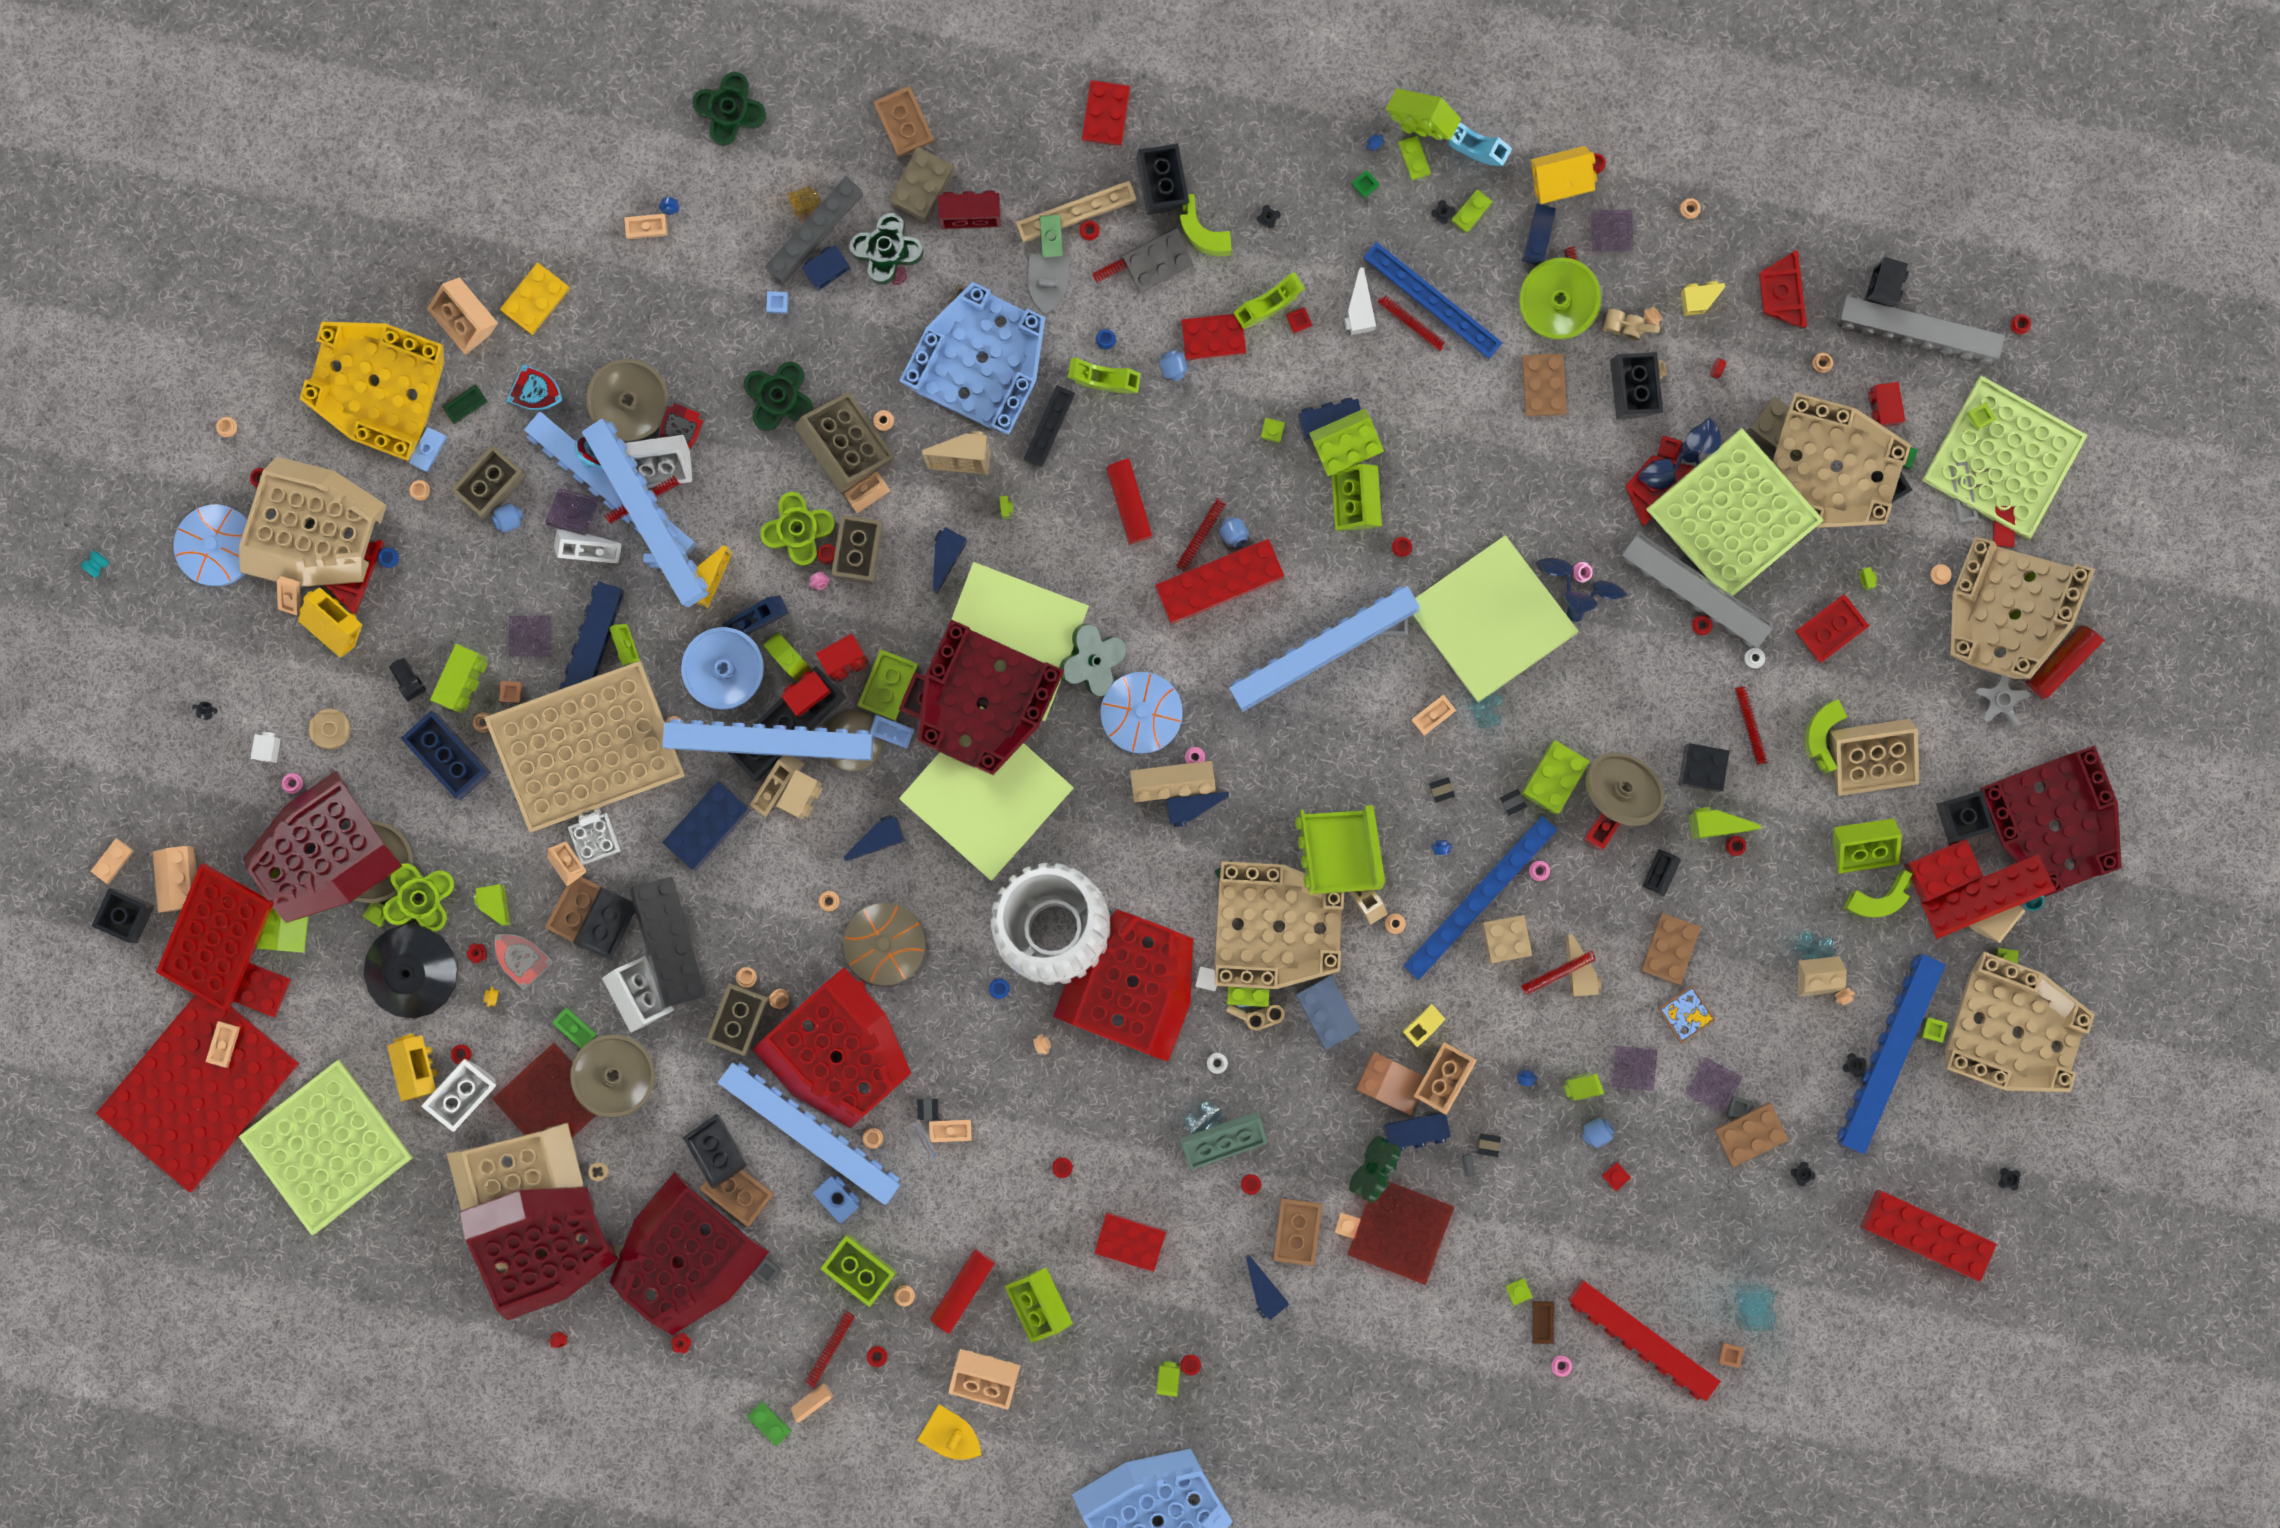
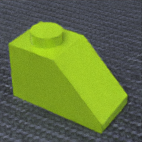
M498 884L475 888V905H478L482 912L502 926H510L504 885Z
M1164 1361V1364L1159 1363L1156 1394L1177 1397L1180 1366H1176L1177 1362Z

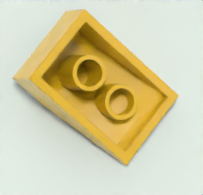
M723 545L697 567L698 570L696 572L699 578L702 577L708 585L706 590L709 595L696 602V604L709 608L733 553L727 546Z

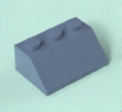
M1331 975L1295 994L1325 1050L1361 1030Z

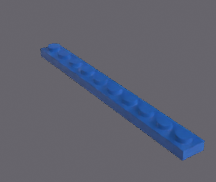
M1541 816L1403 966L1419 980L1558 829L1544 816Z

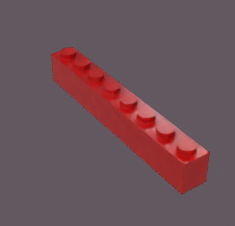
M1581 1279L1569 1296L1568 1300L1572 1302L1571 1308L1578 1313L1582 1311L1589 1315L1587 1319L1594 1325L1602 1324L1606 1327L1605 1333L1612 1338H1615V1336L1621 1338L1623 1341L1620 1344L1630 1351L1634 1348L1640 1352L1638 1357L1646 1363H1649V1361L1655 1363L1656 1367L1654 1369L1664 1376L1668 1373L1674 1377L1672 1382L1677 1386L1689 1388L1690 1392L1688 1394L1699 1401L1702 1398L1707 1402L1721 1382Z

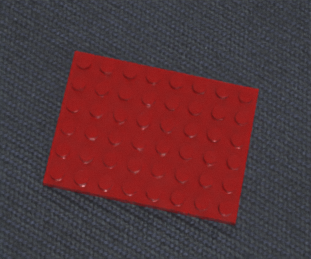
M195 995L95 1114L189 1193H192L300 1063L232 1006L228 1011H223ZM220 1021L240 1027L229 1066L226 1068L206 1062L217 1023Z

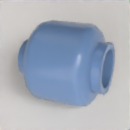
M1172 350L1161 355L1162 359H1160L1159 365L1163 376L1166 379L1172 378L1173 381L1184 378L1183 373L1188 371L1184 354L1177 352V350Z
M511 503L495 508L493 515H491L495 529L503 533L520 527V519L523 518L520 508H515Z
M1232 517L1222 522V527L1219 531L1225 544L1235 549L1244 546L1248 542L1250 534L1240 518L1233 519Z
M1597 1117L1584 1125L1585 1133L1582 1134V1137L1587 1145L1592 1144L1595 1148H1599L1613 1139L1615 1131L1606 1118Z

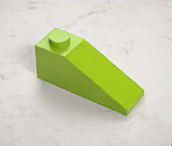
M778 631L763 644L774 659L797 683L801 680L800 677L803 674L812 670L808 663Z
M1585 1072L1564 1080L1566 1084L1563 1086L1567 1098L1570 1097L1571 1100L1575 1101L1605 1094L1596 1073Z

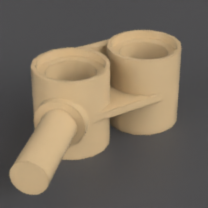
M1608 309L1602 328L1605 332L1609 330L1614 332L1613 334L1622 335L1625 338L1631 337V340H1639L1644 332L1658 333L1660 331L1658 324H1644L1645 319L1636 315H1627V318H1625L1626 314L1616 309Z
M1228 1005L1226 1010L1227 1013L1244 1020L1248 1028L1255 1031L1280 1023L1285 1016L1283 1008L1278 1005H1271L1255 1012L1248 1011V1013L1232 1005ZM1273 1008H1277L1281 1013L1280 1018L1277 1020H1272L1269 1016V1012ZM1254 1015H1258L1261 1018V1024L1258 1027H1253L1250 1024V1018Z

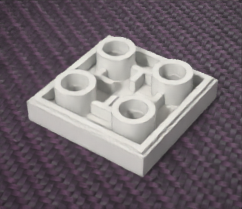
M608 813L602 814L601 820L581 827L580 823L568 827L578 858L583 866L621 852Z

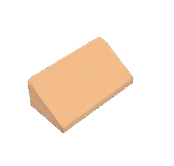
M876 471L843 494L855 512L859 513L889 493L890 489Z
M566 841L548 848L547 858L566 886L572 884L586 873V869Z
M823 1383L791 1407L796 1422L802 1421L833 1397L826 1384Z

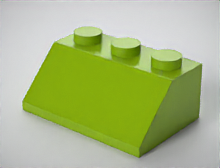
M1358 464L1331 475L1335 531L1371 529L1382 526L1378 466Z
M1895 818L1834 827L1833 847L1838 874L1899 865L1902 833Z
M1047 1267L1034 1271L1004 1286L1031 1343L1055 1335L1073 1324Z

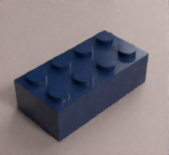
M432 710L401 737V740L455 799L462 800L492 773L442 717Z
M717 781L662 843L688 867L696 871L746 817L751 809L721 782Z

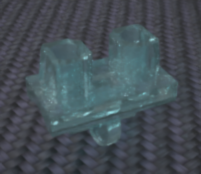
M1493 692L1479 703L1475 700V705H1469V710L1474 711V718L1478 719L1477 728H1490L1501 724V716L1493 714V706L1501 707L1503 696Z
M1804 931L1801 934L1799 941L1795 943L1793 949L1803 952L1802 958L1806 960L1828 958L1836 954V949H1833V938L1823 936L1820 939V943L1816 944L1813 943L1815 934L1809 931Z
M1205 1101L1199 1107L1204 1114L1199 1120L1193 1113L1184 1118L1188 1132L1194 1134L1220 1125L1217 1120L1223 1114L1217 1106H1213L1208 1101Z

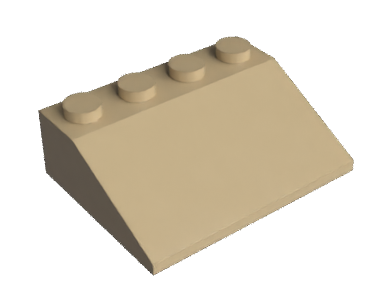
M971 431V434L958 436L922 451L928 469L989 475L991 449L988 437L983 432Z
M1911 719L1829 731L1830 753L1837 767L1833 771L1838 796L1919 784L1918 728Z

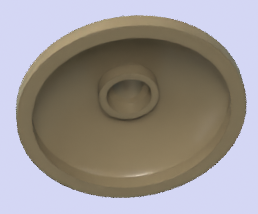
M858 710L843 711L831 718L825 728L828 729L827 732H836V729H847L848 733L856 734L857 730L870 731L874 718ZM874 736L872 761L827 759L834 766L845 771L866 769L881 754L883 740Z

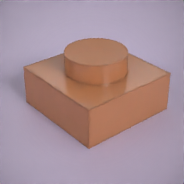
M501 681L499 702L521 703L523 683Z
M1722 1342L1718 1363L1740 1368L1744 1348Z

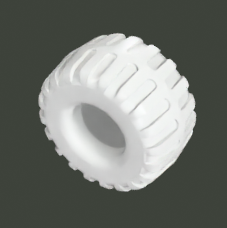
M1040 863L1039 868L1032 869L1029 866L1022 869L1024 872L1022 875L1016 877L1014 874L1008 879L1009 885L1006 889L1001 887L997 894L998 902H994L992 906L993 918H991L990 924L993 939L1000 956L1011 969L1036 983L1039 981L1045 985H1054L1055 982L1066 984L1071 982L1070 978L1075 976L1083 977L1087 974V968L1090 966L1094 968L1098 964V957L1101 953H1105L1107 938L1110 937L1109 911L1101 891L1081 872L1074 868L1069 869L1063 864L1056 863L1055 866H1050L1048 863ZM1058 906L1066 908L1074 914L1077 920L1076 935L1071 943L1057 951L1043 950L1035 945L1031 939L1030 929L1033 920L1039 912L1049 907Z

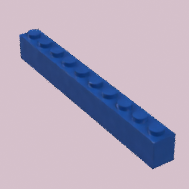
M1918 954L1917 957L1915 956L1910 963L1912 970L1909 976L1906 975L1902 982V987L1904 988L1901 995L1898 994L1895 998L1894 1005L1896 1007L1893 1014L1890 1013L1886 1019L1888 1026L1885 1032H1882L1878 1038L1879 1047L1877 1051H1873L1870 1057V1068L1865 1070L1862 1075L1861 1081H1863L1861 1089H1857L1854 1094L1853 1100H1855L1852 1108L1848 1109L1845 1115V1119H1847L1846 1124L1838 1131V1144L1861 1154L1866 1153L1944 971L1945 963L1924 954Z

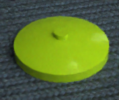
M1570 258L1550 259L1536 266L1524 280L1519 298L1520 310L1526 323L1539 335L1554 340L1570 339L1586 331L1597 318L1602 302L1600 284L1594 273L1583 263Z

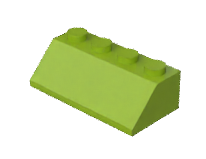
M275 869L272 871V879H276L280 876V869ZM272 907L257 942L256 949L305 953L309 916L286 923Z

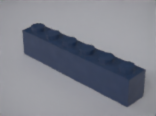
M598 581L597 586H593L591 591V597L593 598L591 604L586 606L584 612L586 619L584 624H581L579 627L578 636L580 637L578 643H575L572 648L571 655H573L571 663H568L566 666L565 674L567 676L565 682L561 683L559 690L597 676L611 634L609 627L614 625L625 592L622 588Z

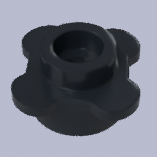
M1440 200L1436 209L1431 211V216L1440 221L1441 224H1447L1450 216L1455 214V208L1449 207L1444 200Z
M1265 205L1262 208V213L1257 216V222L1272 229L1275 227V222L1280 218L1281 214L1278 210L1274 211L1269 205Z
M200 702L199 705L194 704L192 706V709L196 710V716L203 720L211 719L213 714L218 713V709L212 707V704L209 702Z
M1850 1053L1847 1055V1062L1842 1066L1844 1072L1852 1073L1855 1077H1860L1867 1064L1866 1059L1856 1057L1854 1053Z
M1801 1162L1800 1166L1792 1168L1790 1171L1791 1176L1796 1178L1799 1186H1805L1807 1182L1815 1178V1173L1809 1168L1807 1162Z
M2002 1168L2000 1170L2001 1178L1998 1181L1999 1187L2017 1190L2020 1182V1172L2018 1170L2010 1171L2007 1168Z

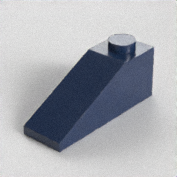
M1536 203L1522 262L1534 265L1544 262L1556 208Z
M947 527L943 531L939 530L934 539L936 544L933 592L936 594L939 593L968 542L966 538Z
M781 595L766 597L722 625L723 627L733 628L748 635L774 623L789 614Z
M1229 792L1167 798L1169 824H1174V827L1186 826V822H1191L1228 798Z
M892 815L881 818V822L877 823L844 856L845 861H850L905 842L898 818H892Z
M1248 1254L1245 1257L1256 1304L1259 1306L1256 1310L1263 1319L1268 1317L1271 1320L1285 1309L1289 1303Z

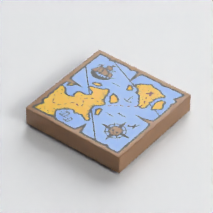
M1690 986L1657 1008L1680 1043H1683L1716 1021L1693 986Z

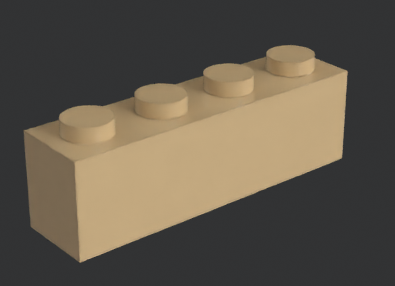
M1212 761L1130 771L1134 802L1216 793Z

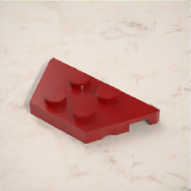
M1795 250L1772 266L1761 271L1758 277L1763 314L1803 329L1807 327L1799 255L1798 250Z
M1651 455L1625 485V489L1643 527L1652 518L1646 509L1695 468L1694 465L1680 463L1678 470L1674 472L1676 481L1666 489H1654L1639 480L1638 477L1648 465L1663 459L1662 457ZM1668 459V460L1672 461V463H1673V468H1674L1675 465H1676V463H1677V461Z
M382 540L368 543L364 560L369 564L363 582L325 585L355 615L377 563L378 554L384 545Z

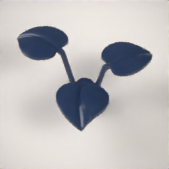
M1708 418L1689 432L1686 441L1681 445L1682 453L1678 455L1679 458L1674 468L1672 461L1668 459L1654 461L1642 470L1638 476L1639 480L1654 489L1662 490L1670 487L1676 481L1674 472L1678 470L1682 459L1689 463L1696 462L1698 465L1700 463L1699 454L1702 452L1712 454L1718 450L1721 445V435L1715 422Z
M1545 558L1536 563L1539 564L1543 571L1550 575L1566 576L1567 592L1564 593L1563 597L1568 604L1566 615L1571 621H1581L1584 612L1597 607L1598 602L1593 598L1597 594L1605 599H1619L1627 596V593L1621 587L1609 581L1593 583L1595 590H1593L1591 595H1582L1581 593L1571 591L1570 572H1573V567L1568 562L1558 558Z

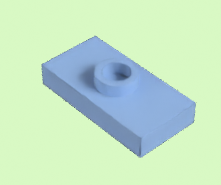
M427 427L409 463L429 473L447 436Z
M875 715L869 734L907 749L915 729Z

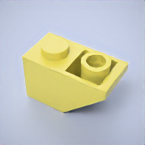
M1711 281L1703 286H1698L1697 283L1686 285V288L1681 291L1684 316L1704 314L1725 288V283L1718 284V281Z
M1430 1004L1401 1032L1415 1047H1418L1444 1022L1445 1018L1433 1004Z

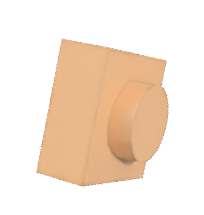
M1340 1212L1334 1232L1355 1239L1360 1218Z

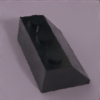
M1172 144L1139 149L1136 160L1147 215L1169 212L1189 204L1179 145Z
M1657 352L1618 354L1610 359L1616 420L1634 419L1663 413Z

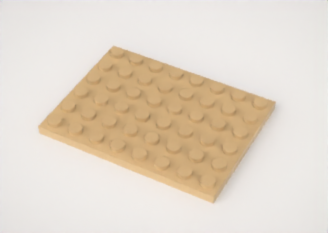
M641 660L484 717L529 833L685 776L676 749H665L662 747L665 721Z

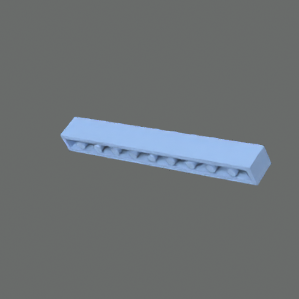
M539 412L524 429L528 433L527 438L535 445L539 442L544 447L542 451L550 458L553 455L558 458L557 464L565 471L568 469L572 470L575 473L573 477L578 482L583 484L585 481L590 486L588 490L596 497L599 495L604 497L606 500L603 503L610 509L617 508L619 510L618 506H624L605 471L594 466L587 469L576 456V441L543 413ZM630 514L622 518L627 523L630 521L634 523ZM666 518L667 523L676 530L678 542H682L688 551L686 555L688 556L697 544Z
M600 419L583 430L582 433L682 605L690 607L709 595L706 590L708 585L702 577L699 578L696 572L698 568L693 560L688 559L686 555L688 551L684 544L678 542L676 530L667 523L666 518L668 517L665 511L656 504L657 497L646 487L647 480L635 468L637 467L636 461L632 456H628L625 451L627 450L626 444L622 439H618L616 427L611 421L608 422Z
M1400 586L1391 592L1392 595L1387 598L1383 596L1373 602L1374 605L1368 609L1367 607L1359 609L1356 612V616L1340 620L1338 622L1339 625L1333 629L1331 627L1324 629L1320 633L1321 636L1305 640L1300 648H1291L1285 652L1286 656L1279 660L1278 658L1270 660L1267 663L1268 666L1251 671L1249 673L1250 676L1244 680L1242 678L1235 680L1231 683L1232 686L1229 689L1241 711H1246L1419 612L1420 606L1409 587L1402 588Z
M670 719V723L664 722L662 747L665 749L872 761L874 736L866 730H857L856 734L848 733L847 729H836V732H827V728H815V731H807V727L795 726L794 730H786V726L774 725V729L765 728L766 725L753 724L752 728L745 727L744 723H732V726H724V722H712L711 725H703V721L691 720V724H684L683 720Z
M739 1061L738 1064L733 1062L718 1084L885 1206L901 1185L898 1182L900 1178L891 1171L887 1174L882 1170V1164L874 1159L872 1161L868 1160L863 1150L858 1147L853 1149L848 1145L850 1141L842 1135L835 1136L831 1133L833 1129L824 1122L820 1125L815 1121V1115L807 1110L805 1113L798 1108L799 1104L793 1099L789 1098L786 1100L781 1096L783 1094L782 1091L775 1086H772V1088L764 1084L766 1080L758 1074L753 1076L748 1072L750 1068Z

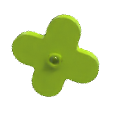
M787 492L781 496L778 502L779 519L765 523L761 528L760 537L762 542L769 548L788 547L790 558L795 564L808 566L817 558L816 539L827 537L834 531L835 519L829 511L824 509L808 511L806 501L802 495L797 492ZM797 526L802 527V530L799 533L795 532V528Z
M401 863L402 867L391 874V882L398 894L386 902L383 909L385 919L391 924L402 925L415 918L420 926H424L434 932L442 929L446 923L447 914L440 901L453 891L454 879L452 875L445 870H436L423 877L414 865ZM421 893L423 899L420 901L416 900L415 895Z

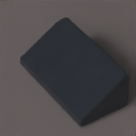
M1659 849L1642 887L1665 896L1681 859L1676 855Z

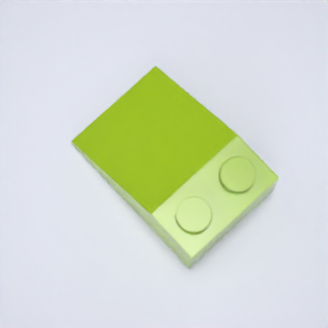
M1710 807L1698 808L1694 810V814L1689 815L1692 839L1762 829L1760 824L1719 810L1711 811Z

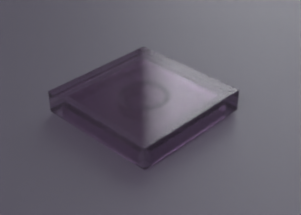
M1591 210L1592 251L1633 250L1632 210Z
M559 488L545 523L551 527L585 536L598 505V498Z
M509 616V657H551V616Z
M1615 1045L1612 1087L1654 1091L1657 1050Z
M1704 1057L1686 1094L1724 1113L1743 1076Z

